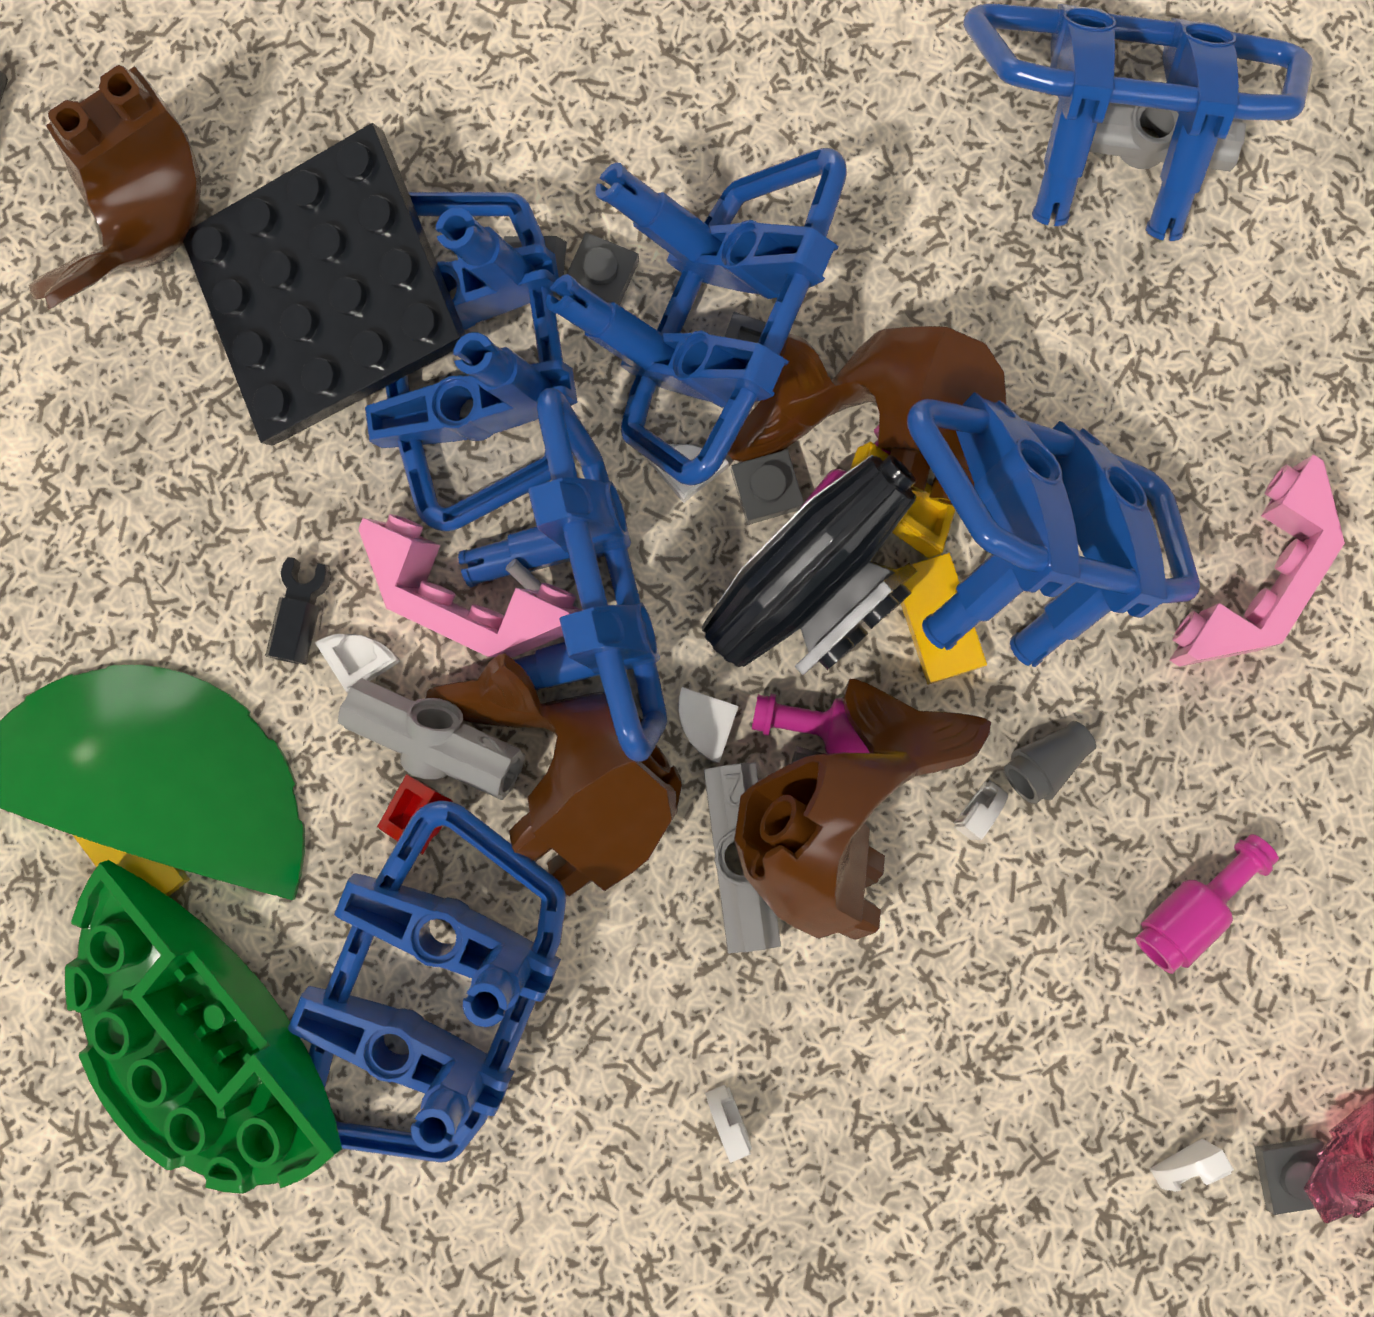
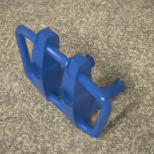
M993 3L972 7L966 13L963 20L966 33L1002 81L1015 87L1055 95L1059 98L1044 158L1045 171L1036 206H1034L1032 211L1033 219L1044 225H1049L1051 213L1056 214L1054 226H1063L1068 223L1069 211L1078 179L1083 175L1097 124L1103 123L1109 103L1172 110L1177 111L1179 114L1160 174L1161 187L1151 218L1147 222L1146 231L1152 237L1164 240L1166 230L1169 228L1171 229L1168 237L1169 241L1180 240L1184 234V227L1195 194L1200 192L1217 141L1227 137L1233 118L1267 121H1286L1296 118L1305 107L1313 66L1311 55L1298 45L1277 39L1231 32L1218 24L1210 22H1197L1178 18H1171L1170 21L1110 14L1099 8L1058 4V8H1044ZM996 29L1052 33L1050 67L1017 59ZM1115 39L1163 45L1162 58L1166 83L1114 76ZM1237 58L1273 64L1287 69L1282 93L1249 94L1239 92Z
M820 148L733 181L724 190L705 222L701 221L664 192H655L630 173L621 163L611 164L600 176V179L609 184L611 188L608 189L602 184H597L595 188L597 198L607 202L632 220L633 226L669 252L667 262L682 274L657 330L615 302H606L576 282V279L568 274L559 277L550 288V290L563 298L558 300L552 295H547L546 307L549 311L562 316L585 331V336L622 360L620 366L636 376L621 423L622 437L628 445L681 484L692 486L710 479L725 460L754 403L771 398L775 394L772 392L783 366L789 362L781 357L780 353L805 295L810 287L824 281L825 277H823L831 255L839 247L827 238V234L846 181L847 166L841 153L832 148ZM821 175L804 227L758 223L754 220L731 224L744 202ZM702 282L735 291L759 294L767 299L777 298L758 343L710 335L703 330L694 331L693 333H681ZM657 386L679 394L709 401L723 408L701 452L693 460L688 459L644 427L652 396Z
M408 192L418 216H440L436 224V231L441 232L443 235L437 236V239L445 248L453 251L458 257V260L450 262L440 261L437 264L448 291L450 292L457 287L452 301L464 330L475 326L478 322L499 316L530 303L539 363L529 364L509 348H499L487 336L478 332H471L462 336L457 341L453 350V355L461 358L454 361L455 365L469 376H449L439 383L410 392L407 375L386 386V400L365 407L369 442L380 448L399 447L416 512L425 524L439 531L457 530L528 493L529 488L549 482L552 479L545 451L543 458L458 503L444 508L438 503L423 445L462 440L482 441L495 433L539 419L537 413L538 396L547 388L558 389L564 394L571 406L578 403L573 368L563 362L557 317L555 313L549 311L546 307L547 295L553 296V291L550 288L559 278L556 256L546 247L544 236L527 200L513 192ZM473 216L510 217L522 247L513 248L492 228L481 226ZM473 398L471 412L466 418L460 420L462 405L467 400Z
M547 388L538 396L537 413L552 481L528 489L536 527L510 534L507 539L471 550L459 551V564L468 565V568L461 569V573L467 586L471 588L483 582L511 575L506 571V567L513 559H517L529 572L571 562L582 611L559 618L565 642L535 651V654L513 660L528 674L535 690L552 688L600 675L620 746L629 759L641 762L648 759L663 734L667 725V714L656 662L660 660L655 633L650 615L644 604L640 602L627 550L631 545V539L620 496L612 481H609L598 447L564 394L558 389ZM573 454L582 468L584 478L577 477ZM605 556L617 605H608L597 562L599 557ZM633 669L643 714L641 722L626 670Z
M975 392L963 405L925 399L915 403L909 410L907 426L914 442L972 538L981 548L992 554L957 585V592L949 600L923 620V631L929 641L940 649L945 647L946 650H950L957 644L958 640L979 622L989 621L1023 591L1034 593L1040 589L1044 596L1055 598L1045 605V612L1021 632H1017L1010 638V647L1017 659L1026 666L1032 664V667H1036L1066 640H1075L1110 611L1116 613H1125L1127 611L1130 616L1142 618L1162 603L1190 601L1199 593L1200 581L1176 498L1165 481L1153 471L1113 454L1100 440L1084 428L1077 430L1069 427L1062 421H1059L1053 428L1021 419L1003 402L998 400L995 403L983 399ZM938 428L956 431L975 484L974 486ZM1147 499L1155 513L1172 578H1165L1161 548L1156 528L1147 506ZM1078 545H1079V547H1080V549H1081V551H1082L1084 557H1083V556H1079Z
M431 802L416 811L377 878L354 873L348 879L334 915L352 926L327 988L308 986L301 994L288 1026V1030L292 1034L311 1043L309 1055L323 1082L324 1088L333 1055H336L368 1071L370 1075L380 1081L394 1082L425 1093L422 1098L421 1111L414 1118L416 1122L412 1124L411 1132L336 1121L342 1149L439 1163L448 1162L458 1157L484 1125L488 1116H495L515 1072L509 1068V1065L536 1001L542 1002L561 961L559 957L555 956L561 942L566 907V895L561 883L532 859L515 853L510 842L463 806L454 802ZM447 826L541 898L537 935L534 942L470 909L467 904L459 899L443 898L402 885L436 827ZM441 919L451 924L455 930L456 942L445 944L437 941L430 932V920ZM374 936L415 956L424 965L441 967L472 978L471 986L466 993L468 997L463 999L462 1004L465 1016L470 1022L480 1027H490L500 1022L488 1053L424 1020L414 1010L397 1009L350 995ZM394 1034L404 1039L408 1045L409 1054L400 1055L389 1050L385 1044L384 1035Z

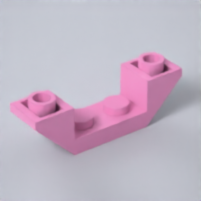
M1313 454L1294 467L1286 464L1274 476L1265 491V495L1270 497L1271 501L1261 516L1296 538L1286 547L1275 564V569L1280 571L1281 574L1271 590L1264 588L1255 596L1249 604L1244 618L1220 603L1201 611L1199 614L1195 611L1190 612L1179 625L1172 638L1179 646L1169 661L1181 667L1261 651L1283 643L1345 544L1326 467L1322 459Z
M389 514L386 522L362 518L358 530L386 609L487 657H496L503 653H506L509 657H515L563 636L559 618L582 611V609L573 606L576 599L575 595L547 583H541L539 591L515 588L505 616L476 604H472L470 610L453 603L456 595L454 592L437 584L427 582L440 545L420 536L423 526L394 514Z

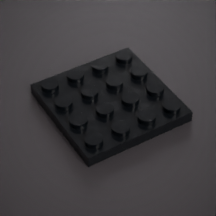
M370 123L190 228L183 240L258 438L262 444L270 446L278 444L447 355L454 350L457 341L466 335L385 133L374 123Z

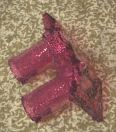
M1374 1098L1354 1110L1329 1131L1332 1136L1331 1139L1317 1154L1320 1161L1306 1183L1304 1190L1324 1223L1333 1222L1349 1214H1352L1354 1218H1359L1374 1207Z

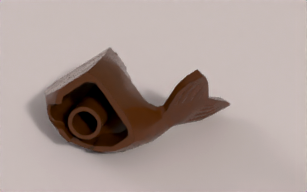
M121 65L115 66L100 77L98 91L80 103L78 101L65 100L48 111L50 123L46 127L62 153L70 177L100 228L103 246L96 251L74 259L39 276L29 284L33 299L45 298L47 310L93 286L113 271L149 267L165 261L183 244L189 229L194 226L201 195V174L190 141L170 108L135 66L129 70Z
M914 326L889 328L875 332L857 349L837 375L830 379L815 349L802 337L789 333L780 353V356L789 362L781 370L772 391L775 394L771 398L761 400L748 415L728 455L732 460L748 461L783 451L827 417L846 408L868 402H876L880 414L878 448L889 451L890 455L902 462L913 474L916 483L911 487L912 491L924 492L930 467L909 432L907 426L909 410L915 403L925 399L963 405L974 392L983 399L995 403L999 400L1007 405L1004 371L986 343L949 327ZM938 428L974 486L975 484L956 431ZM934 476L929 498L946 505H952L936 476Z
M506 653L499 654L493 658L485 667L478 680L440 685L428 689L426 692V698H438L456 705L463 714V721L512 728H545L556 734L554 756L548 771L527 797L529 813L523 816L509 830V835L514 852L522 854L534 862L551 849L558 853V855L547 862L548 872L561 883L565 894L570 897L573 893L591 882H594L603 891H606L649 860L678 812L682 787L681 777L676 766L673 765L670 768L668 760L657 745L648 759L641 762L633 761L625 755L615 732L605 692H595L541 704L534 684L528 674Z
M849 679L843 698L845 713L849 723L870 753L841 752L811 755L766 776L740 796L734 837L744 876L778 918L818 939L840 933L857 940L874 934L879 930L881 909L865 899L864 893L866 887L878 883L880 877L884 874L885 855L869 845L870 828L865 824L866 820L885 799L910 779L919 775L962 766L977 757L990 734L991 721L986 718L962 713L919 711L870 684L857 679Z

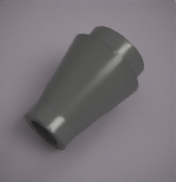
M1072 721L1064 728L1013 751L1011 754L1012 761L1004 767L1005 775L1014 790L1027 802L1037 804L1042 799L1052 800L1083 760L1096 749V741L1084 725L1077 721Z

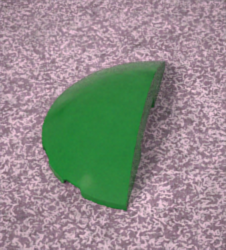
M146 665L107 666L105 669L92 670L78 675L71 674L45 685L26 696L23 702L9 711L0 720L1 809L138 857L290 900H295L302 876L305 855V824L299 819L298 806L293 790L297 783L290 765L278 743L273 739H269L261 727L250 717L251 711L230 694L211 683L189 674L163 667Z
M110 860L100 862L88 879L71 920V924L81 928L77 958L65 966V996L67 1010L76 1011L81 1014L88 1042L86 1048L79 1052V1059L96 1095L113 1121L130 1141L164 1169L173 1170L184 1166L205 1177V1188L221 1192L243 1194L254 1189L257 1185L279 1183L280 1188H284L306 1178L326 1165L342 1150L335 1116L316 1067L301 1038L288 1030L290 1020L279 1004L241 958L189 911L142 878Z

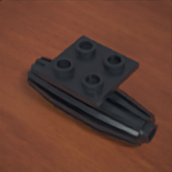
M871 455L809 499L741 568L703 623L702 631L705 632V638L713 646V649L723 656L727 662L733 663L736 667H745L801 629L808 654L795 665V668L802 675L806 674L819 662L828 671L835 663L848 654L869 634L861 625L865 622L872 629L912 593L904 585L917 572L910 563L896 570L872 561L916 501V496L911 489L916 483V479L909 469L892 455H889L884 461L878 456L874 457Z

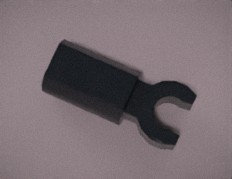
M287 557L281 569L282 582L287 590L285 598L279 597L265 656L280 661L306 665L320 609L319 606L315 605L316 599L329 587L331 571L325 564L318 563L314 578L306 584H301L298 580L301 562L295 558Z

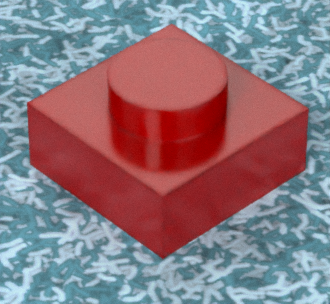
M406 774L377 828L398 842L410 819L421 807L431 802H453V800ZM438 826L432 831L420 854H424L430 841L439 833L442 826Z

